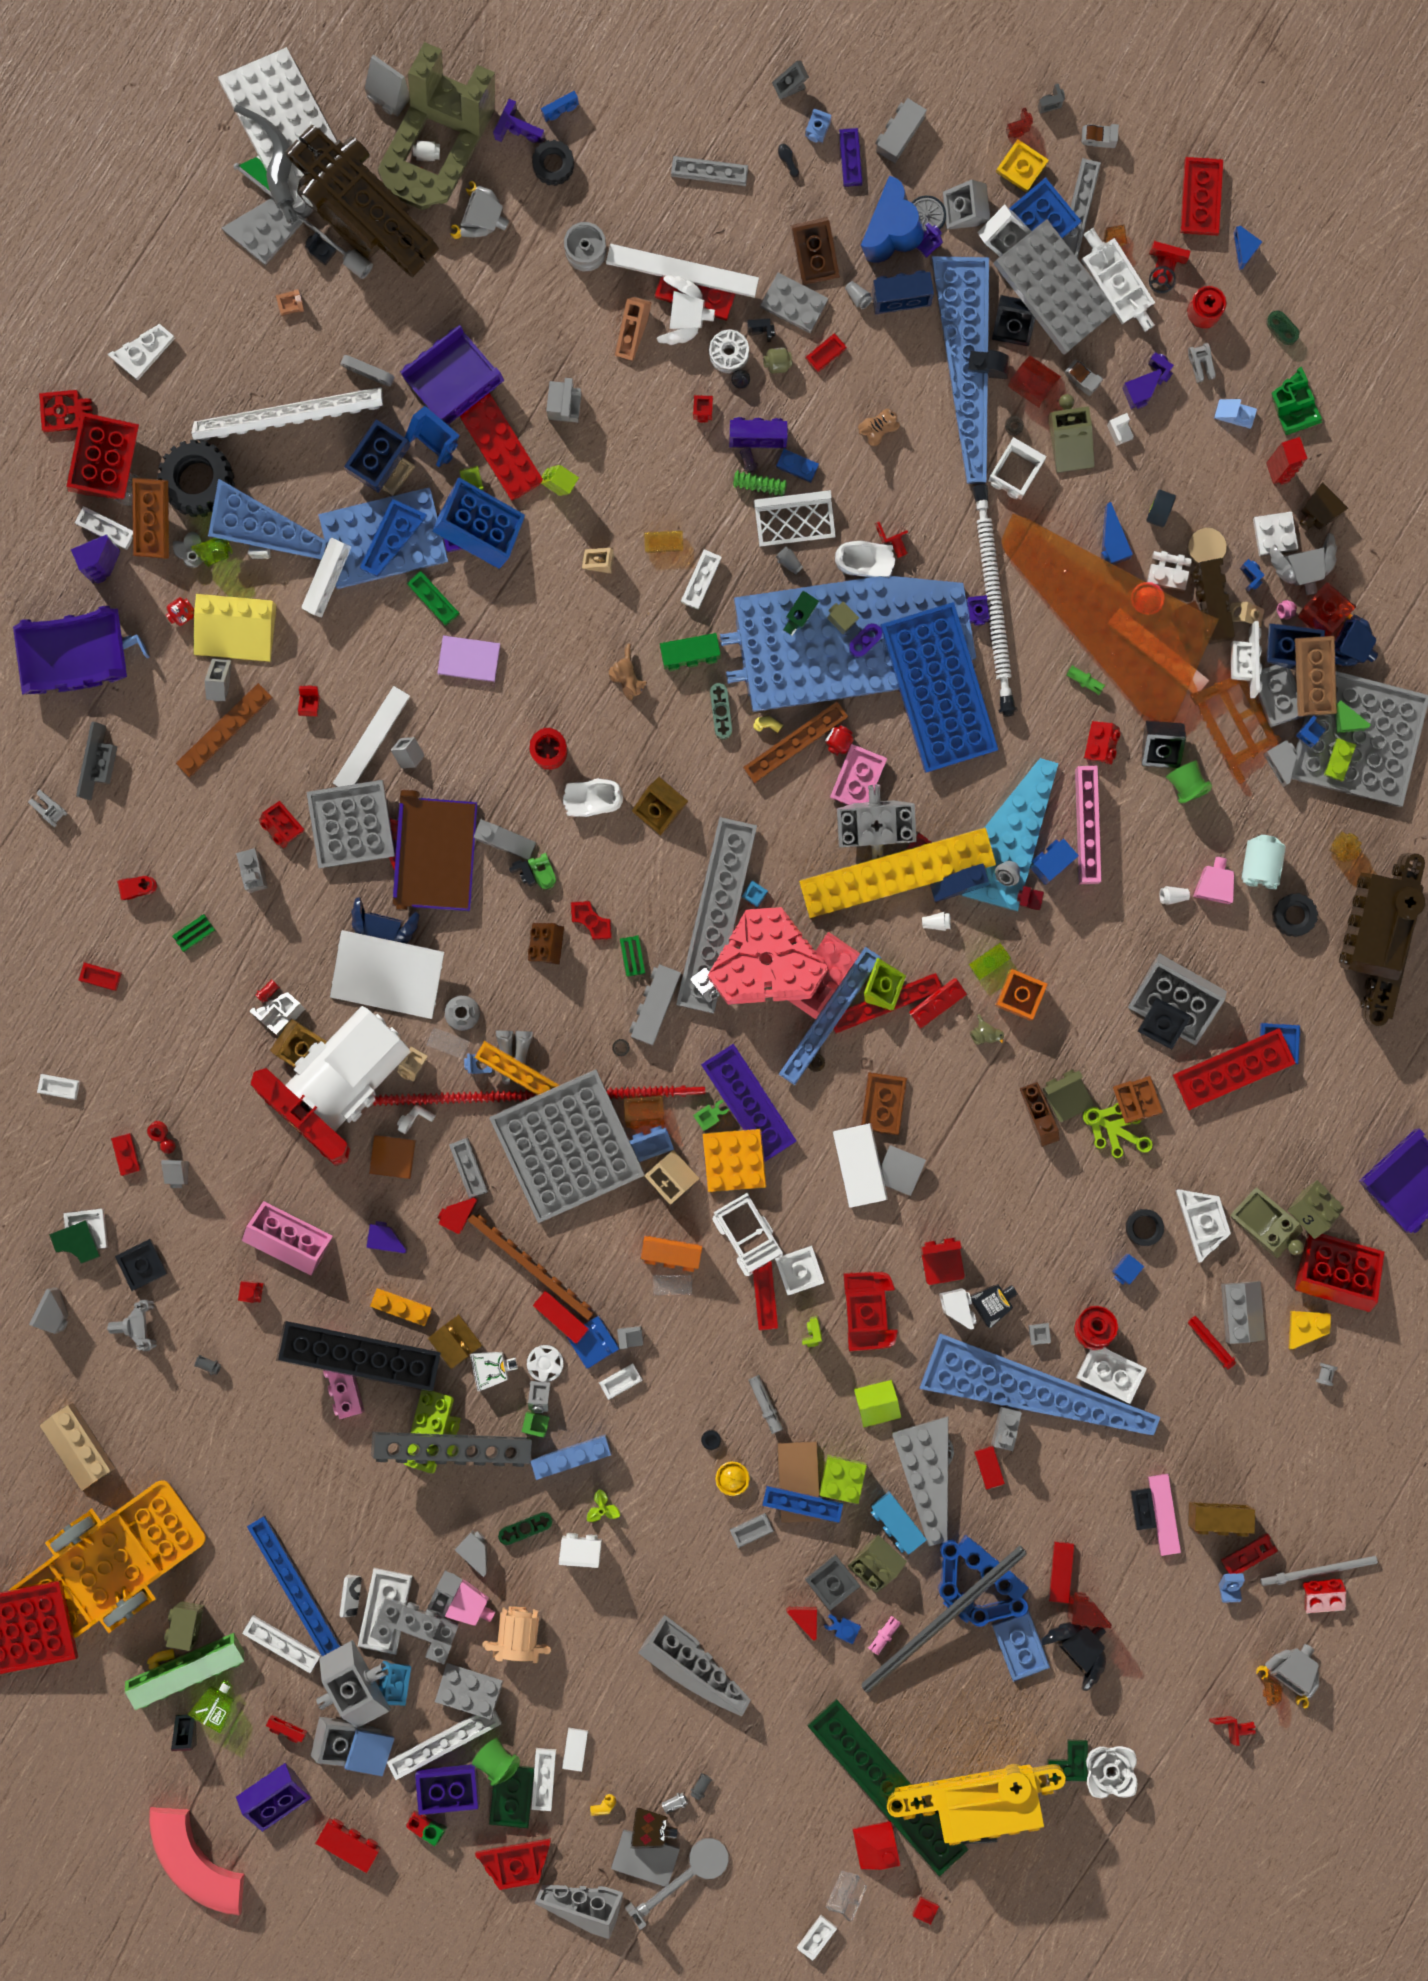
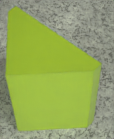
M877 958L864 992L865 1002L894 1010L906 975L880 958Z
M892 1380L854 1389L863 1428L901 1418Z

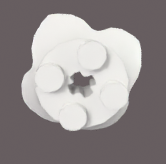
M1123 1746L1113 1748L1098 1747L1090 1751L1086 1760L1089 1771L1087 1786L1093 1797L1106 1798L1108 1795L1114 1794L1118 1797L1126 1798L1136 1794L1138 1783L1133 1770L1137 1764V1759L1134 1751ZM1113 1766L1115 1773L1107 1775V1768Z

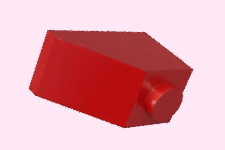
M471 1198L447 1206L446 1209L442 1208L437 1217L440 1220L438 1224L457 1234H461L478 1199Z

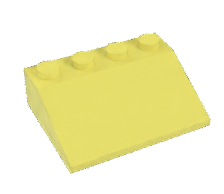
M196 594L194 655L271 662L276 604L271 600Z

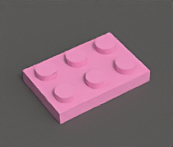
M851 744L830 798L846 805L869 802L868 786L873 785L875 790V784L879 780L887 758Z

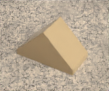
M614 549L585 550L582 568L611 574Z

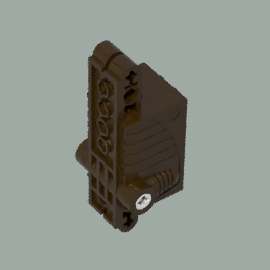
M310 125L299 136V140H296L284 152L290 162L304 174L299 180L297 194L366 259L369 260L381 249L406 274L413 278L425 266L424 262L427 263L439 251V247L433 239L408 215L410 208L405 203H402L374 173L363 165L370 155L363 144L356 138L350 136L344 143L340 140L334 143L319 128Z

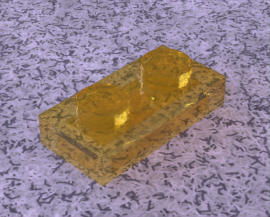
M683 531L644 532L645 553L683 551Z

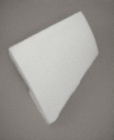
M287 992L275 1000L266 1002V1005L261 1008H252L250 1012L279 1037L290 1019L296 1020L305 1008Z

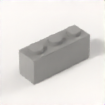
M907 98L905 103L901 102L896 110L897 115L895 118H891L888 121L886 132L884 135L881 133L875 143L877 144L876 152L896 163L925 119L927 110Z

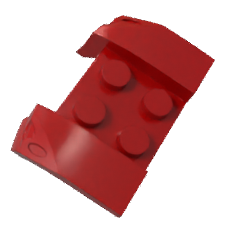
M885 1272L843 1273L849 1351L877 1350L894 1346L898 1330L887 1328L885 1291L895 1290L890 1275Z

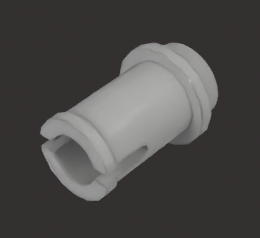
M677 1793V1796L662 1802V1807L665 1813L669 1814L680 1807L685 1808L688 1801L684 1793Z

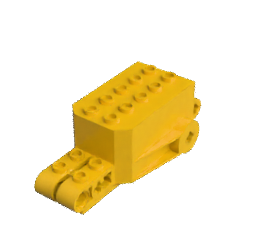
M1010 1764L1004 1769L897 1787L888 1798L887 1810L891 1816L903 1817L904 1820L915 1818V1815L923 1813V1816L934 1815L935 1811L938 1810L944 1843H949V1845H958L962 1841L968 1840L969 1842H975L985 1837H989V1839L998 1838L1002 1834L1015 1835L1025 1830L1029 1832L1038 1831L1044 1827L1038 1793L1041 1792L1042 1795L1053 1794V1790L1064 1786L1065 1775L1062 1768L1056 1764L1034 1768L1030 1764L1022 1766ZM1053 1773L1057 1774V1780L1055 1781L1052 1778ZM1045 1774H1048L1049 1782H1047V1777ZM922 1796H925L926 1803L922 1800ZM915 1797H918L920 1804L916 1805ZM900 1801L903 1806L895 1808L892 1803Z

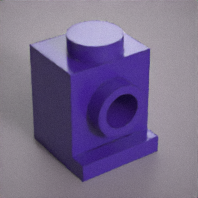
M987 595L968 597L966 601L970 624L974 623V626L985 625V622L989 620ZM980 607L982 609V612L977 613L975 611V608Z

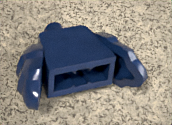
M361 897L355 898L353 909L351 910L352 928L358 934L407 944L418 928L417 923L420 915L417 911L404 924V921L372 912L365 913Z

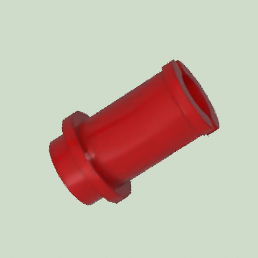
M271 979L260 991L257 990L258 993L255 996L262 1003L268 1002L267 999L280 987Z

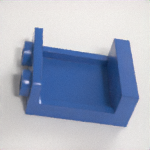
M424 406L412 416L404 438L409 443L418 438L439 456L436 466L440 467L452 460V453L458 446L457 441L460 435Z

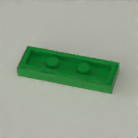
M421 571L407 583L411 590L445 627L460 614Z

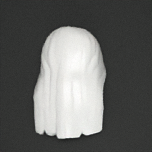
M867 541L846 542L837 549L835 562L839 570L849 575L868 578L877 576L890 577L895 565L894 553L892 552L893 546Z
M606 779L567 783L564 790L565 794L563 795V805L566 806L565 809L568 811L566 814L567 816L589 817L613 812L619 809L623 803V790L620 785Z

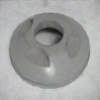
M461 995L452 998L445 1008L447 1023L459 1031L473 1028L480 1017L478 1004L468 996ZM458 1007L466 1008L467 1015L464 1018L456 1016V1009Z

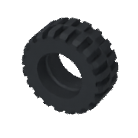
M190 440L189 444L185 441L180 442V447L176 448L174 445L170 448L172 452L169 455L165 453L163 456L165 461L159 464L161 472L158 473V480H168L169 503L174 509H177L184 515L189 514L191 517H197V515L206 517L208 512H213L218 479L233 487L235 486L232 466L222 451H219L213 444L209 445L208 442L203 440L201 443H198L197 440ZM196 463L209 465L214 474L211 485L199 494L185 493L179 484L183 471L188 466Z

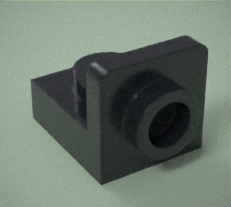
M317 232L306 240L305 248L307 253L325 266L337 252L336 248L322 239Z
M770 318L747 320L748 333L760 335L763 332H767V342H771V336H775L774 324L771 325Z
M519 860L512 863V867L509 868L512 874L522 870L523 872L520 873L524 884L528 883L530 887L537 884L527 861Z

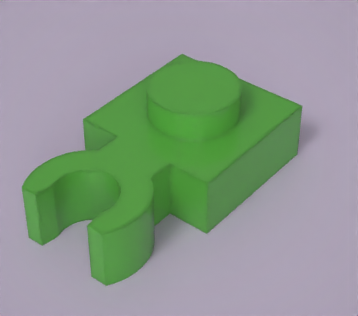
M719 1100L715 1104V1108L712 1109L710 1105H707L693 1115L703 1131L720 1121L717 1117L719 1114L724 1115L728 1113V1108L724 1111L719 1109V1105L723 1103V1100Z

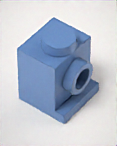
M814 108L805 131V136L810 141L823 143L832 115Z

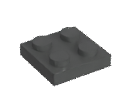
M836 1554L805 1578L806 1582L829 1611L860 1587V1584Z

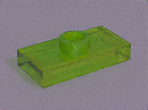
M999 943L968 964L978 980H981L1010 960L1011 957L1002 944Z

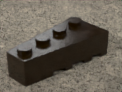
M1223 558L1199 562L1193 570L1194 573H1192L1193 584L1197 586L1196 600L1198 603L1200 602L1202 609L1200 611L1205 623L1204 637L1208 640L1209 645L1230 641L1235 637L1232 614L1230 610L1227 611L1229 595L1227 592H1224L1226 576L1221 573L1220 565H1224Z

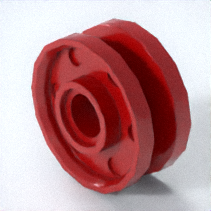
M1090 1306L1084 1309L1075 1321L1074 1326L1075 1337L1079 1343L1091 1350L1106 1348L1115 1338L1118 1331V1323L1114 1314L1101 1306ZM1092 1325L1098 1326L1100 1331H1096Z

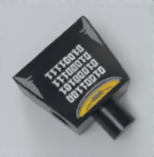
M995 1284L971 1294L970 1297L972 1304L990 1329L1013 1309L1009 1300L1018 1295L1013 1285L1002 1290L999 1284Z

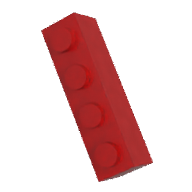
M1300 437L1282 442L1266 462L1273 484L1280 483V485L1290 482L1291 478L1299 472V469L1303 467L1304 462L1308 459Z

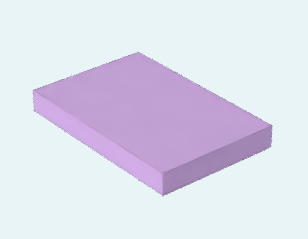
M443 636L438 674L495 682L500 643Z

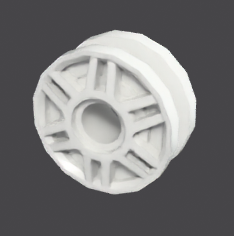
M730 329L716 334L710 342L709 356L711 363L720 372L728 374L742 369L747 363L749 356V345L744 335ZM731 348L734 350V353L727 355L724 353V350Z

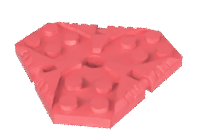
M782 907L750 909L744 912L729 938V944L724 946L723 951H721L720 956L708 973V979L728 1005L765 1002V998L773 997V1001L811 999L827 972V965L809 942L802 938V933ZM765 987H772V990H765Z

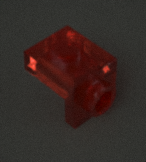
M1026 107L1021 110L1020 116L1022 120L1007 124L1006 134L1008 138H1018L1030 131L1033 118L1031 113L1027 112Z

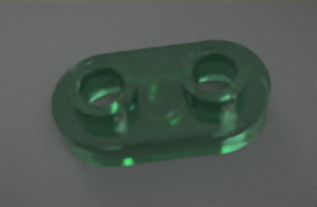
M1276 310L1269 314L1266 319L1267 327L1283 344H1294L1299 338V329L1282 311ZM1273 320H1277L1279 324H1274ZM1289 333L1292 338H1287L1286 334Z

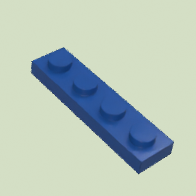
M766 1485L762 1506L839 1523L844 1503Z

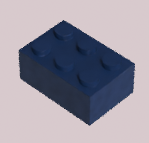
M920 270L911 275L901 273L895 275V277L881 276L873 280L871 294L875 315L931 306L934 296L931 272Z
M376 419L344 468L348 474L379 493L410 448V443L406 438Z

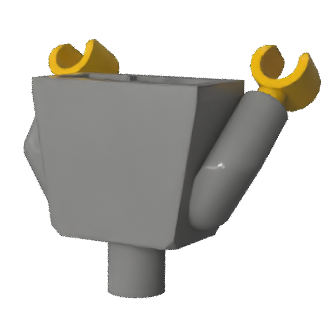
M470 181L469 185L473 189L465 188L467 194L471 197L460 224L462 228L460 229L457 225H452L451 228L457 230V233H450V235L454 239H458L461 236L475 238L487 236L495 230V227L505 231L509 220L500 216L503 206L499 204V200L494 192L482 186L477 187L475 182Z
M1304 1644L1301 1651L1295 1648L1277 1653L1265 1663L1266 1666H1259L1256 1669V1674L1261 1670L1266 1672L1261 1679H1266L1268 1671H1272L1271 1675L1298 1694L1295 1698L1297 1705L1301 1700H1305L1302 1704L1303 1708L1309 1706L1308 1698H1312L1319 1687V1672L1317 1671L1319 1665L1311 1659L1315 1650Z

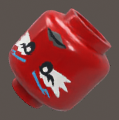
M179 597L166 607L168 611L166 617L171 624L176 623L182 626L194 618L193 612L195 609L187 598Z

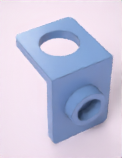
M138 635L122 638L123 650L138 643L144 656L150 658L142 639Z
M467 1054V1058H464L465 1070H468L469 1074L492 1073V1068L489 1066L485 1069L477 1067V1059L474 1058L476 1054Z

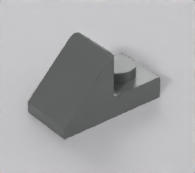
M796 61L775 79L772 84L779 99H784L806 88L804 82L809 76L802 61Z

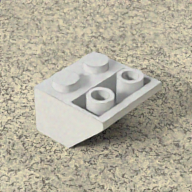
M962 1288L939 1293L943 1313L965 1327L974 1329L973 1324L976 1323L974 1312L970 1311L969 1305L972 1304L970 1293Z

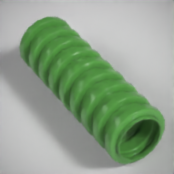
M737 470L734 475L733 485L734 488L739 486L740 489L744 487L745 490L749 488L751 491H763L764 494L769 492L770 495L774 493L775 496L779 494L781 497L785 495L787 482L786 480L780 481V479L774 480L775 478L773 477L769 479L768 476L763 478V475L758 477L757 474L753 476L751 473H739Z

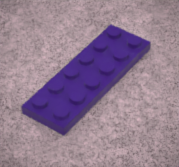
M734 1043L701 1064L742 1129H761L764 1162L797 1141Z

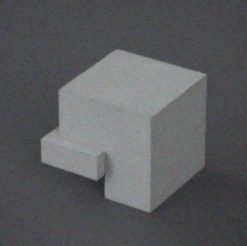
M565 378V383L549 382L546 409L548 420L579 422L582 392L580 388H573V378Z

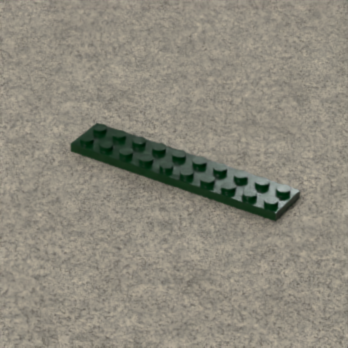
M837 1698L807 1724L808 1728L939 1877L969 1850L963 1842L958 1845L944 1843L940 1816L936 1811L934 1815L923 1816V1813L916 1814L915 1818L906 1820L903 1817H894L889 1814L887 1802L889 1796L894 1793L895 1788L912 1784ZM915 1797L916 1805L920 1804L918 1797ZM900 1801L892 1803L895 1808L903 1806Z

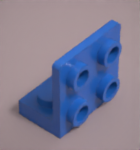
M600 1315L584 1324L589 1328V1331L577 1344L567 1336V1339L587 1369L619 1350L617 1342Z

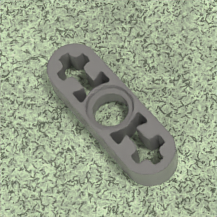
M344 355L340 363L342 367L389 387L395 378L392 374L348 355Z

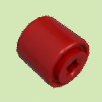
M1213 286L1200 288L1194 294L1187 309L1190 322L1202 329L1216 325L1227 305L1224 293ZM1206 301L1210 302L1212 306L1205 305Z

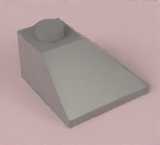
M46 1289L29 1325L54 1334L64 1331L68 1323L66 1320L68 1313L60 1289Z

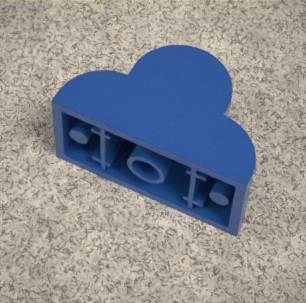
M892 176L888 177L861 243L866 260L873 263L887 260L895 250L908 252L915 249L924 237V227L916 206L908 201L902 183Z

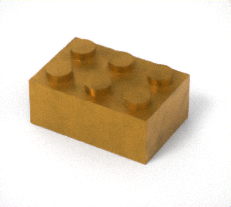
M1189 1502L1188 1526L1197 1534L1209 1535V1531H1213L1217 1535L1228 1536L1229 1532H1233L1237 1536L1248 1537L1249 1533L1255 1534V1509L1249 1505Z

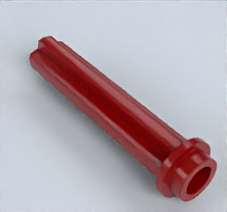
M1197 1316L1189 1319L1188 1325L1223 1364L1222 1367H1226L1227 1370L1232 1368L1237 1363L1235 1357L1230 1356Z

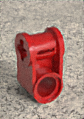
M148 876L126 878L117 881L121 900H130L152 894L157 889L156 880ZM146 882L150 883V885H148L147 888H143V885H145Z

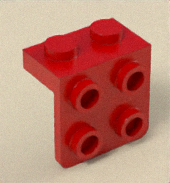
M955 1237L943 1239L944 1243L936 1244V1241L924 1242L925 1246L920 1247L927 1284L932 1285L964 1279L965 1274L960 1251L962 1248L960 1240L956 1241Z

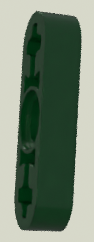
M540 1512L507 1525L499 1531L498 1539L502 1544L510 1545L548 1530L553 1523L552 1515L548 1512ZM541 1516L549 1519L547 1526H544V1524L537 1525L538 1530H535V1525L531 1521L535 1519L536 1523L541 1520ZM522 1523L530 1524V1533H522L520 1525ZM516 1526L520 1537L517 1538V1535L514 1534L510 1537V1541L507 1538H502L505 1534L504 1531L507 1530L508 1533L515 1531L513 1527Z

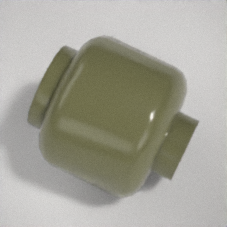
M786 348L769 349L767 355L763 357L764 368H768L771 374L787 372L789 367H792L791 352H788Z

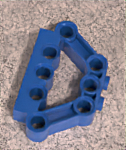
M967 1535L964 1536L959 1544L952 1539H948V1541L940 1545L942 1572L938 1591L945 1600L943 1604L949 1608L965 1594V1592L960 1593L957 1588V1561L959 1555L964 1558L969 1568L979 1570L982 1578L987 1567L994 1568L1000 1563ZM949 1545L955 1546V1552L952 1555L945 1553V1549ZM973 1554L978 1555V1561L975 1564L968 1562L969 1556ZM1008 1571L994 1585L1000 1594L1009 1595V1599L982 1606L975 1605L972 1602L958 1616L964 1622L968 1623L970 1621L979 1627L985 1626L990 1621L1010 1616L1022 1617L1028 1611V1604L1022 1596L1029 1587L1016 1577L1014 1573ZM1007 1580L1009 1582L1008 1587L1000 1589V1581ZM947 1585L954 1587L953 1592L949 1595L943 1592L944 1587ZM1020 1601L1022 1602L1021 1609L1013 1610V1603ZM977 1611L984 1612V1617L980 1620L974 1619V1614Z

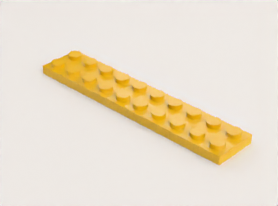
M981 828L799 880L809 918L939 882L944 877L983 863L985 868L995 866L996 863L986 828Z

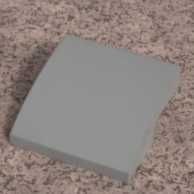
M889 1145L881 1164L885 1186L911 1196L926 1160Z

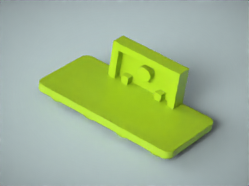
M422 1390L410 1433L457 1435L461 1418L450 1416L454 1402L453 1397L436 1391L428 1392ZM411 1444L408 1447V1453H414L417 1445ZM433 1444L428 1447V1454H433L436 1451V1445ZM455 1445L448 1447L447 1454H452ZM408 1460L407 1463H404V1465L431 1474L435 1472L437 1467L435 1461L419 1464L415 1463V1460Z

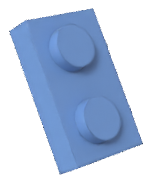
M660 1125L650 1129V1134L644 1135L641 1132L632 1136L633 1140L630 1141V1144L639 1162L674 1150L667 1128L662 1129Z

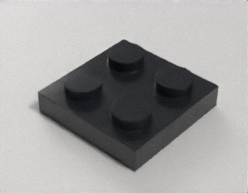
M1156 998L1139 1026L1138 1032L1172 1050L1191 1019V1015Z
M148 1239L115 1256L131 1291L168 1274L152 1239Z

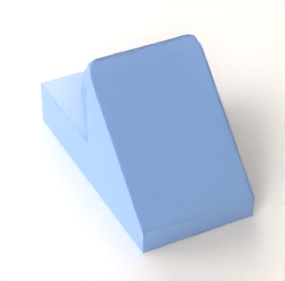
M1220 399L1214 419L1251 429L1257 409L1240 404V399Z

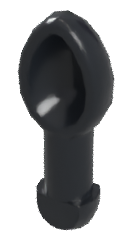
M784 143L780 144L778 147L780 159L787 164L791 177H798L799 169L796 168L792 159L793 152L791 148Z

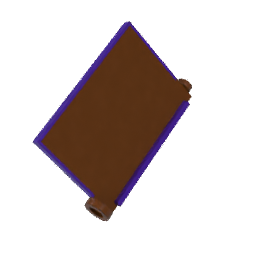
M401 790L392 906H396V910L408 911V907L470 912L477 802L419 798V791Z

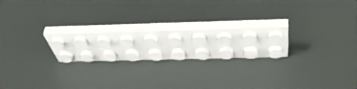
M378 387L194 421L192 437L193 440L207 441L210 437L224 438L231 433L245 434L248 430L252 429L262 431L269 426L282 427L286 425L285 423L290 422L300 424L307 419L320 420L323 416L328 415L337 417L344 412L353 414L366 408L375 410L383 405L382 388Z

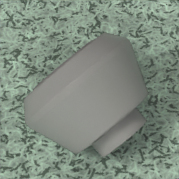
M1006 861L995 868L996 878L1005 886H1014L1019 882L1020 868L1015 862Z

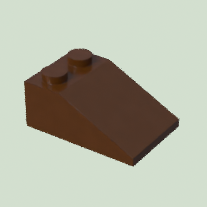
M828 217L790 225L802 285L840 278Z

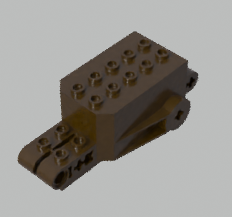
M1404 853L1399 856L1397 864H1394L1392 868L1393 878L1360 872L1357 880V889L1352 901V910L1348 918V927L1343 939L1339 963L1341 968L1370 974V978L1367 977L1365 982V989L1367 990L1365 997L1363 996L1361 999L1360 1008H1362L1361 1016L1363 1020L1375 1026L1385 1025L1388 1019H1393L1417 917L1425 907L1424 887L1421 885L1425 859L1417 853ZM1377 1011V1016L1373 1019V1014Z

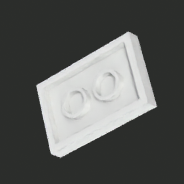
M1106 1348L1102 1350L1089 1349L1076 1378L1130 1404L1147 1368Z

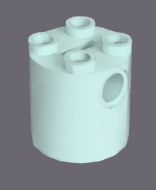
M1260 835L1248 840L1241 877L1243 883L1252 887L1262 884L1265 888L1277 889V885H1280L1286 846L1276 837L1269 835Z

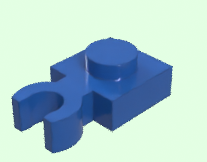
M829 1614L828 1618L832 1619L834 1623L832 1625L824 1624V1628L827 1630L835 1629L836 1637L853 1644L861 1625L844 1617L839 1622L834 1615Z

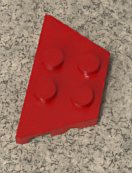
M551 1838L476 1851L475 1857L480 1860L485 1867V1871L492 1877L499 1890L539 1883Z

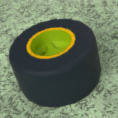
M1159 489L1146 521L1163 528L1174 505L1176 495Z

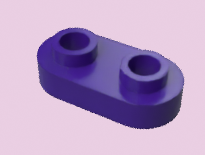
M874 623L866 625L850 642L849 651L854 657H863L881 639L882 629L880 626ZM874 632L875 637H870L868 633ZM860 645L862 650L857 651L855 646Z

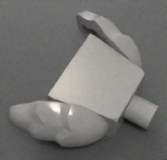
M1331 533L1327 534L1323 548L1285 557L1275 546L1269 549L1271 563L1276 569V574L1285 582L1295 586L1304 584L1306 595L1318 593L1315 581L1325 579V576L1333 570L1337 560L1335 556L1337 546L1334 534Z

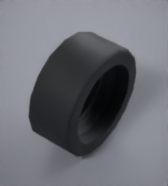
M1140 1209L1134 1211L1128 1217L1126 1233L1133 1243L1140 1246H1151L1162 1238L1164 1223L1156 1212ZM1148 1216L1155 1221L1156 1232L1151 1238L1141 1239L1135 1234L1133 1227L1139 1217Z

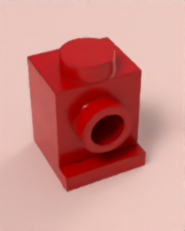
M241 1281L238 1301L261 1303L264 1283Z

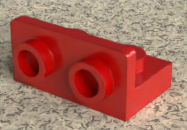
M278 801L262 812L259 818L261 827L268 831L273 841L283 849L287 847L290 841L304 831V828L281 801Z

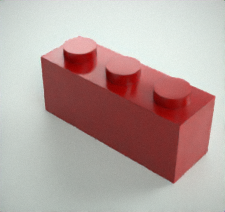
M329 1818L315 1843L365 1873L368 1872L381 1848L375 1840L365 1839L359 1831L344 1827V1823L335 1818L333 1820Z

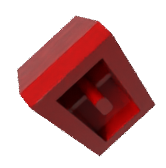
M788 1607L786 1609L787 1614L813 1641L816 1640L817 1608Z

